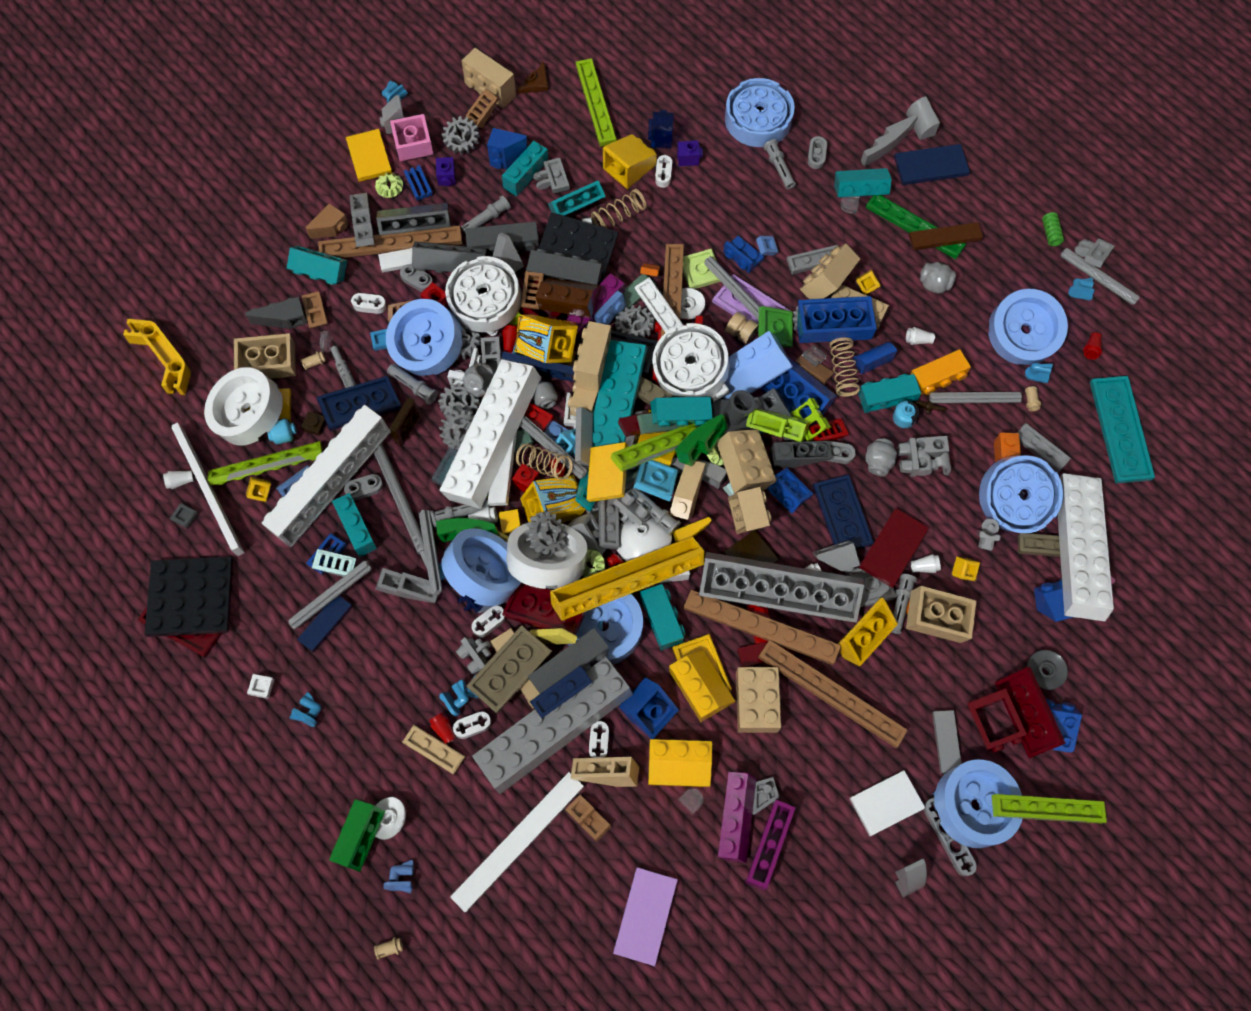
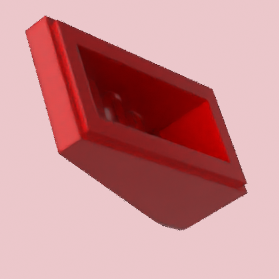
M840 418L828 421L835 434H832L829 428L826 429L828 436L823 431L820 433L822 437L819 438V435L813 438V441H835L848 436L849 433ZM819 424L810 426L809 430L812 434H815L821 427ZM836 425L840 426L842 432H838Z

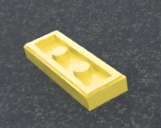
M563 628L530 630V633L544 645L575 644L577 640L576 635Z

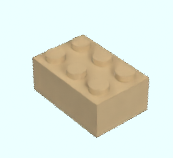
M476 48L461 60L465 84L469 88L475 89L480 95L484 89H488L499 98L496 106L498 105L502 109L516 97L514 74Z
M846 243L841 247L836 246L830 252V255L825 254L820 258V264H817L811 270L812 274H809L803 280L804 284L800 290L808 299H824L840 287L860 258Z
M589 321L587 328H583V343L579 344L577 355H579L578 361L575 360L573 380L576 381V388L599 392L611 340V325Z
M290 333L234 339V370L243 367L255 368L270 379L296 376L295 343Z
M759 430L730 431L719 439L717 446L734 494L757 487L764 491L777 481Z
M760 487L737 492L728 497L736 534L770 526L771 515L769 510H766L764 504L766 502V495L764 491H761Z
M920 586L911 591L906 629L958 643L972 639L976 600Z
M738 667L736 671L738 733H778L781 729L778 667Z

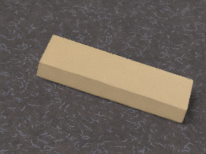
M415 725L412 726L402 741L403 744L455 775L466 758Z

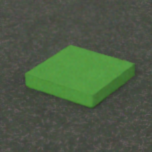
M766 306L759 307L758 338L770 331L777 337L782 347H793V312Z

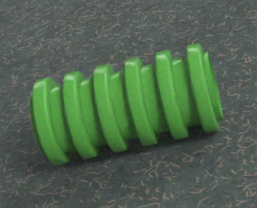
M1047 213L1042 217L1048 245L1058 246L1064 242L1061 224L1059 223L1060 220L1057 213Z

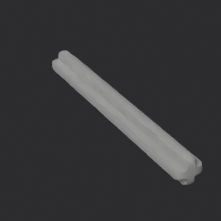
M1068 248L1064 249L1061 253V258L1131 305L1136 304L1140 297L1095 266L1085 262L1083 258Z
M709 256L704 264L759 321L760 306L713 257Z
M1020 392L930 393L929 400L932 403H1020L1022 399Z
M525 415L523 416L519 425L549 452L553 451L556 454L570 457L573 464L571 472L579 479L586 476L587 470L583 466L575 462V459ZM565 458V467L569 469V460Z
M421 510L419 519L430 590L432 594L439 595L443 589L431 514L429 510Z
M363 561L290 618L288 621L289 625L293 629H297L371 571L370 564L367 561Z

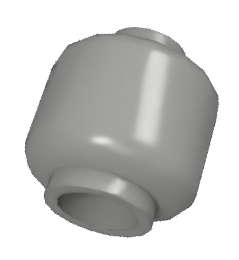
M540 381L532 398L537 407L546 410L556 404L558 395L552 383Z

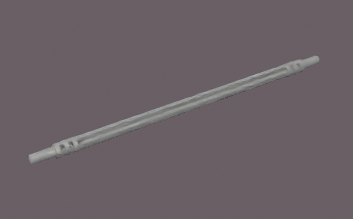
M331 347L330 350L336 361L335 366L345 388L356 385L346 361L342 359L338 347ZM381 443L374 451V455L417 553L421 555L427 569L422 533Z

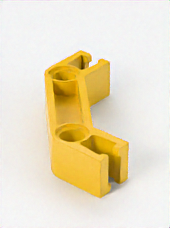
M127 319V325L131 329V332L127 329L124 330L123 335L130 344L148 345L166 368L161 384L166 393L174 394L173 387L176 388L180 395H186L191 371L166 336L152 321Z

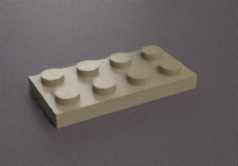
M521 625L466 687L498 714L528 681V676L545 662L552 654V651Z

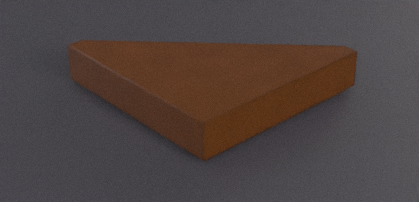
M541 62V65L525 79V82L520 87H517V94L548 91L544 62Z

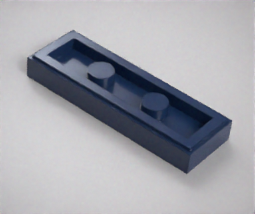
M341 596L336 597L324 607L297 640L314 653L353 606Z
M580 665L530 700V703L542 719L590 685L592 680Z

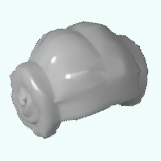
M939 262L925 263L920 273V282L923 283V287L927 291L937 294L944 293L946 290H951L955 282L956 272L951 270L949 265Z
M481 363L473 364L465 371L464 377H462L466 391L475 397L484 396L495 374L493 369L489 365Z
M879 438L867 447L866 462L869 472L880 477L886 476L895 465L897 451L894 449L893 442L885 438Z

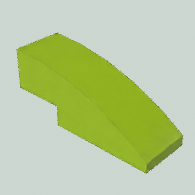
M755 408L749 414L746 426L778 437H786L802 442L805 439L809 422Z

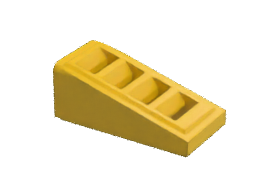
M707 517L675 530L673 533L675 543L692 536L694 538L708 527L711 518Z

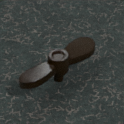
M912 401L918 408H925L927 415L932 410L942 412L947 410L944 407L933 406L932 402Z

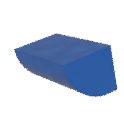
M885 342L854 356L853 360L856 361L855 365L862 375L893 361L897 349L892 343Z

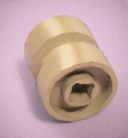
M736 312L727 324L725 332L733 337L738 336L739 341L748 345L758 332L759 325L752 320L747 321L746 316Z

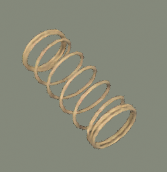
M638 189L631 191L630 196L623 195L622 201L616 199L614 205L608 203L606 209L599 208L598 213L593 211L591 218L594 225L599 226L595 219L596 216L601 226L607 228L605 222L600 217V210L603 209L607 213L611 224L615 226V222L608 212V205L615 208L619 220L623 222V217L616 208V201H620L623 204L627 216L631 218V213L624 203L625 196L630 198L631 204L637 213H639L638 207L641 210H645L647 204L644 196ZM636 193L640 196L644 208L639 203L636 197Z
M846 337L830 342V353L834 356L832 363L835 365L833 371L837 374L834 378L835 382L838 383L836 385V393L844 397L855 395L860 391V386L856 384L859 381L857 378H847L840 382L836 380L838 375L852 376L858 372L856 369H846L839 373L835 371L836 366L851 367L856 364L854 360H845L838 364L834 363L835 357L845 359L855 354L853 351H844L833 355V350L842 351L853 347V340ZM844 340L850 341V342H844V343L837 344V345L834 346V347L832 346L833 343L838 342V341H844ZM849 344V345H847V346H845V347H838V348H837V346H839V345ZM843 353H853V355L848 357H838V355ZM844 362H854V364L848 366L839 365ZM850 370L856 371V372L853 373V374H847V375L841 374L842 372H845V371H850ZM851 379L857 380L854 383H842ZM846 387H857V388H858V389H857L856 391H854V392H841V391H839L840 389H843V388H846Z
M528 443L520 446L516 453V462L521 466L519 462L521 449L527 446L522 454V463L525 464L523 461L524 452L528 447H531L532 452L530 453L529 463L526 465H530L532 469L541 474H547L559 480L566 479L572 471V460L566 455L556 454L553 451L549 452L547 449L542 450L540 447L535 448L534 445ZM536 449H540L541 452L537 456L536 466L532 467L531 463L536 457ZM543 451H546L548 454L544 459V468L540 470L538 466L542 462ZM542 453V458L538 464V457ZM553 453L555 457L551 463V471L546 472L545 468L550 462V454ZM549 455V461L545 466L546 458ZM555 458H556V462H555V464H554V468L552 469L553 461H554ZM563 458V467L559 473H556L558 462ZM565 458H567L570 463L569 471L564 477L559 478L557 475L563 470Z

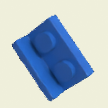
M739 236L731 242L727 241L724 243L723 252L725 256L735 261L742 270L748 273L752 272L764 260L763 255Z
M788 468L776 474L775 478L777 481L767 488L791 514L813 495Z

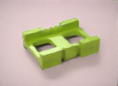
M809 398L807 402L791 412L794 418L808 421L809 425L814 421L819 423L821 428L815 434L811 433L808 426L805 436L807 441H813L814 437L824 430L831 428L827 419L823 418L820 410H818L820 407L814 398ZM808 405L812 413L803 419L800 410Z

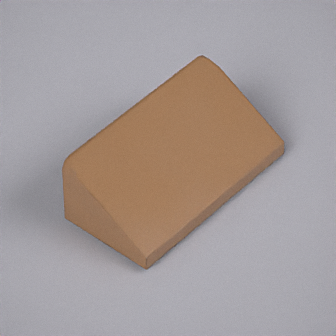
M805 353L795 361L824 386L834 374V372Z

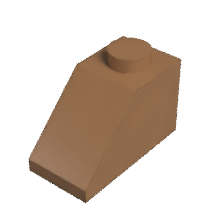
M328 204L305 228L311 239L334 237L347 228L348 221L344 213Z

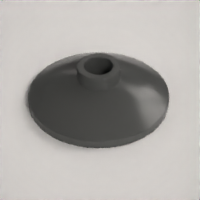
M1041 650L1034 653L1028 660L1027 667H1031L1040 688L1053 690L1059 688L1066 681L1068 675L1067 665L1057 653ZM1042 669H1046L1048 671V674L1045 675L1042 672Z

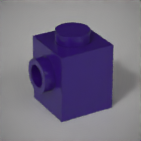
M698 140L678 142V166L699 165V159L703 157L702 147H699Z
M453 157L436 158L438 186L456 185Z

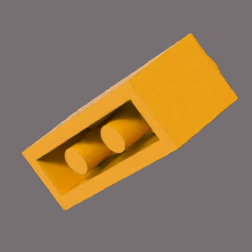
M959 349L912 370L910 375H915L921 395H929L939 387L945 388L955 380L961 381L966 378L971 366Z

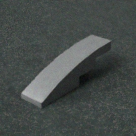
M913 115L886 127L884 135L875 139L873 147L863 152L861 163L866 166L895 148L913 129L917 117Z
M367 193L350 195L356 247L374 245Z

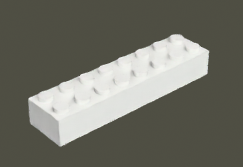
M501 359L439 490L448 500L481 509L541 380V376L533 366Z
M365 405L358 409L351 421L342 427L338 436L329 442L324 452L316 457V461L311 467H308L304 471L303 476L291 486L290 491L279 499L277 506L266 514L262 524L291 548L389 435L390 430L382 417Z
M1063 473L1060 478L1063 487V501L1058 512L1064 616L1106 621L1114 607L1101 478Z

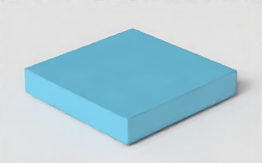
M654 460L640 464L633 488L670 501L678 470Z

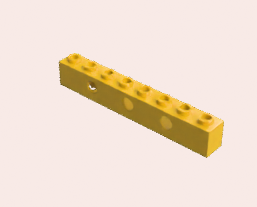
M693 536L552 590L550 591L551 605L561 621L704 565V550Z

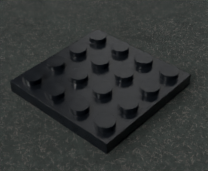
M551 212L539 249L545 250L549 254L557 252L564 254V257L571 258L572 256H577L584 261H589L590 259L599 261V264H602L603 267L601 284L605 278L619 232Z
M232 557L151 560L145 623L146 637L229 633Z

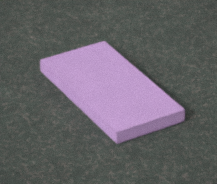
M733 274L731 276L760 307L766 306L791 311ZM725 285L713 298L712 302L731 315L739 312L747 317V321L752 320L759 325V321Z
M636 868L613 954L655 966L677 879Z

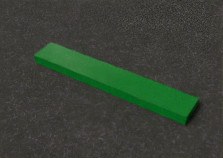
M873 195L866 205L868 210L909 233L937 228L881 195ZM961 243L935 248L957 259L966 244Z

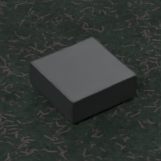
M180 503L170 517V520L188 529L199 513Z

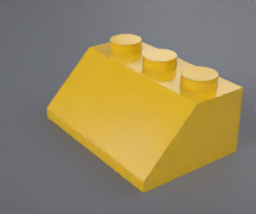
M881 597L838 643L841 645L839 652L844 659L861 666L898 625L884 598Z
M704 651L686 655L669 665L670 674L700 722L735 702Z
M650 739L648 785L710 787L712 741Z

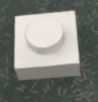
M253 674L247 694L269 699L274 679Z

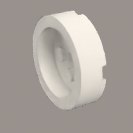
M480 256L475 260L463 262L451 273L446 284V298L452 313L457 317L462 326L472 331L490 332L504 327L513 320L521 306L522 293L515 272L507 263L495 257ZM480 288H487V292L480 295L478 290Z
M688 323L685 326L670 329L660 338L653 352V368L658 383L662 389L674 397H712L723 387L729 375L730 360L724 340L715 330L702 324ZM689 356L696 358V362L692 364H687L685 361Z
M250 367L235 369L224 375L211 389L205 403L204 414L206 423L214 433L231 444H252L258 441V437L265 432L269 433L277 423L283 405L282 393L279 391L277 384L261 371Z
M560 523V526H565V529L562 530V533L566 534L565 537H562L565 543L560 545L561 550L555 551L554 554L542 555L541 552L535 553V547H529L531 541H526L529 534L525 533V530H529V527L523 524L509 535L506 555L507 569L520 582L536 588L546 589V586L555 585L559 588L573 583L581 578L585 570L587 543L584 537L575 529Z

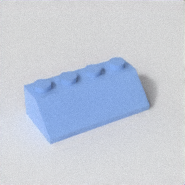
M770 331L766 332L729 357L730 371L725 382L729 393L724 395L723 398L730 400L732 393L738 390L751 394L793 367L773 333Z

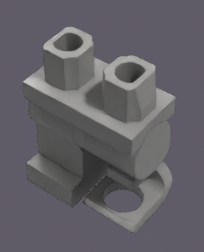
M947 436L910 438L908 442L898 444V455H908V460L900 461V472L910 473V477L929 475L932 473V470H938L939 467H943L944 475H949L951 472Z

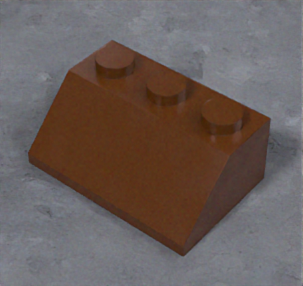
M549 277L540 282L535 298L540 310L592 318L601 286Z

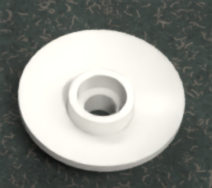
M683 288L681 319L689 320L696 318L705 308V299L699 291L692 288Z
M388 797L376 805V807L385 811L375 837L383 840L394 837L403 827L406 818L404 804L397 798Z

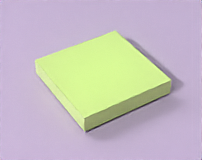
M712 249L683 257V275L688 288L697 289L721 282L704 264L709 256L716 260Z

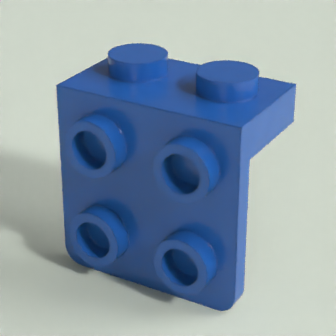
M1046 699L1066 744L1052 750L1071 753L1075 749L1082 714L1074 704L1067 702L1056 704L1054 701Z

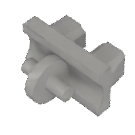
M630 489L625 493V497L617 498L614 504L620 509L619 512L624 515L621 519L623 523L629 520L633 524L637 523L640 526L651 517L649 514L651 506L644 501L638 505L635 502L637 494Z
M988 518L981 525L982 531L977 530L976 535L980 537L978 547L992 551L994 541L1000 540V535L996 534L999 530V524L996 520Z
M464 637L461 640L462 645L456 652L462 659H466L471 655L473 661L467 665V668L472 674H477L489 662L487 657L491 655L488 650L491 647V643L489 641L483 643L480 638L474 641L473 638L467 639Z

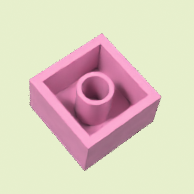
M424 114L390 121L399 161L433 155Z

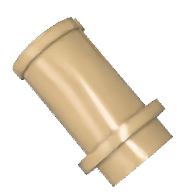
M316 351V354L304 359L302 358L301 362L304 369L307 370L319 364L323 365L326 359L322 351Z
M1034 386L1025 389L1028 402L1026 407L1029 411H1037L1041 406L1037 387Z
M396 937L392 941L374 946L375 955L378 960L395 953L399 955L404 950L401 938L396 939Z

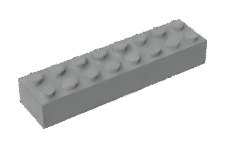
M706 552L699 596L857 623L864 582L862 578Z
M606 657L586 671L592 680L590 685L542 719L537 711L533 710L472 756L499 794L503 793L633 695L630 687Z

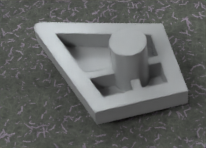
M773 777L756 782L753 815L779 798Z

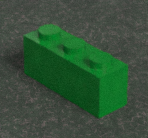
M355 799L329 861L360 872L385 811Z

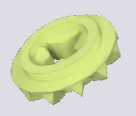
M386 172L384 176L380 175L379 179L376 180L375 188L380 196L392 198L401 193L403 181L400 176ZM387 181L391 183V189L387 186Z
M716 443L707 456L713 464L722 467L724 463Z
M587 550L585 570L582 575L584 578L605 569L603 556L596 550ZM591 562V565L595 568H589L586 563Z

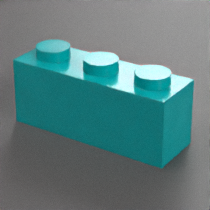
M533 141L502 175L503 188L518 196L532 181L534 173L542 170L544 167L543 162L548 161V149Z
M887 168L836 171L834 188L838 197L890 194L892 178Z
M599 180L549 202L548 206L552 213L565 216L606 196Z
M297 245L290 247L287 269L293 270V273L298 275L307 274L311 279H323L328 284L336 285L344 281L347 260Z
M902 374L893 379L884 378L880 382L864 383L860 387L858 395L864 413L897 406L903 401H918L921 391L914 374Z
M711 397L655 398L650 402L653 424H658L659 427H669L670 424H677V427H685L688 424L700 426L712 419Z
M348 493L333 500L332 503L358 556L361 557L376 550L377 548L351 494Z
M663 584L640 591V599L660 650L683 643V636L686 635L683 625H679L677 622L678 613L675 606L672 607L670 604L671 595L669 590L664 589Z

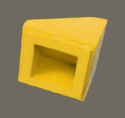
M872 269L856 278L864 295L881 286Z
M250 477L246 497L266 502L271 487L270 481Z
M518 509L499 512L503 534H511L513 530L520 526Z
M956 557L952 575L960 579L976 581L980 562Z

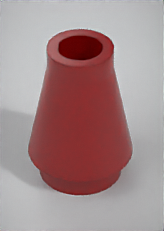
M506 325L502 330L503 351L513 353L517 337V327Z
M1094 332L1090 335L1083 349L1084 356L1087 359L1095 360L1102 354V335L1100 333Z
M443 712L429 720L430 727L445 744L456 738L448 716H445Z

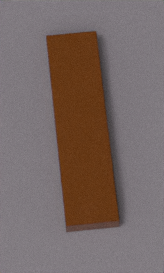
M976 222L913 231L909 233V238L913 250L981 241L983 235L979 223Z

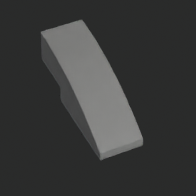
M481 338L482 364L489 365L495 373L501 362L500 338Z
M673 457L670 467L677 469L678 474L682 475L685 464L679 462L678 457ZM697 459L696 461L706 463L702 480L719 489L727 477L726 469Z
M382 568L375 590L423 602H436L437 595L431 593L429 580L404 572L400 574Z
M924 859L895 872L899 879L895 883L902 897L922 889L926 884L927 870Z

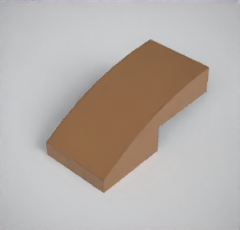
M320 292L302 295L309 328L328 324Z
M581 795L565 809L596 842L611 828V825Z

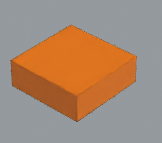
M643 263L640 273L657 277L660 272V266Z

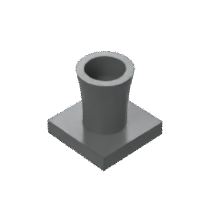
M738 390L732 393L730 400L718 399L715 402L711 401L712 418L720 414L725 416L728 428L722 436L730 431L753 430L746 426L749 414L755 409V399L750 393Z

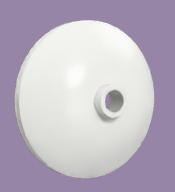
M652 516L640 526L628 520L619 525L620 547L616 550L624 560L629 561L671 545L672 534L668 535V531L660 524L657 525Z

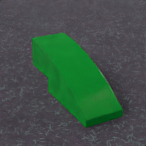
M720 414L700 425L678 445L675 451L679 462L692 466L701 453L708 455L728 428L724 415Z
M452 518L436 521L437 534L443 543L452 541L459 532L473 528L486 530L500 536L495 524L483 520Z

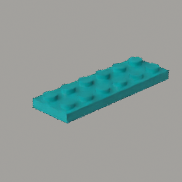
M610 340L593 413L592 447L625 442L626 437L618 424V420L633 414L648 348L646 345Z
M1119 376L1092 379L1090 386L1115 484L1153 480L1155 475L1129 377Z

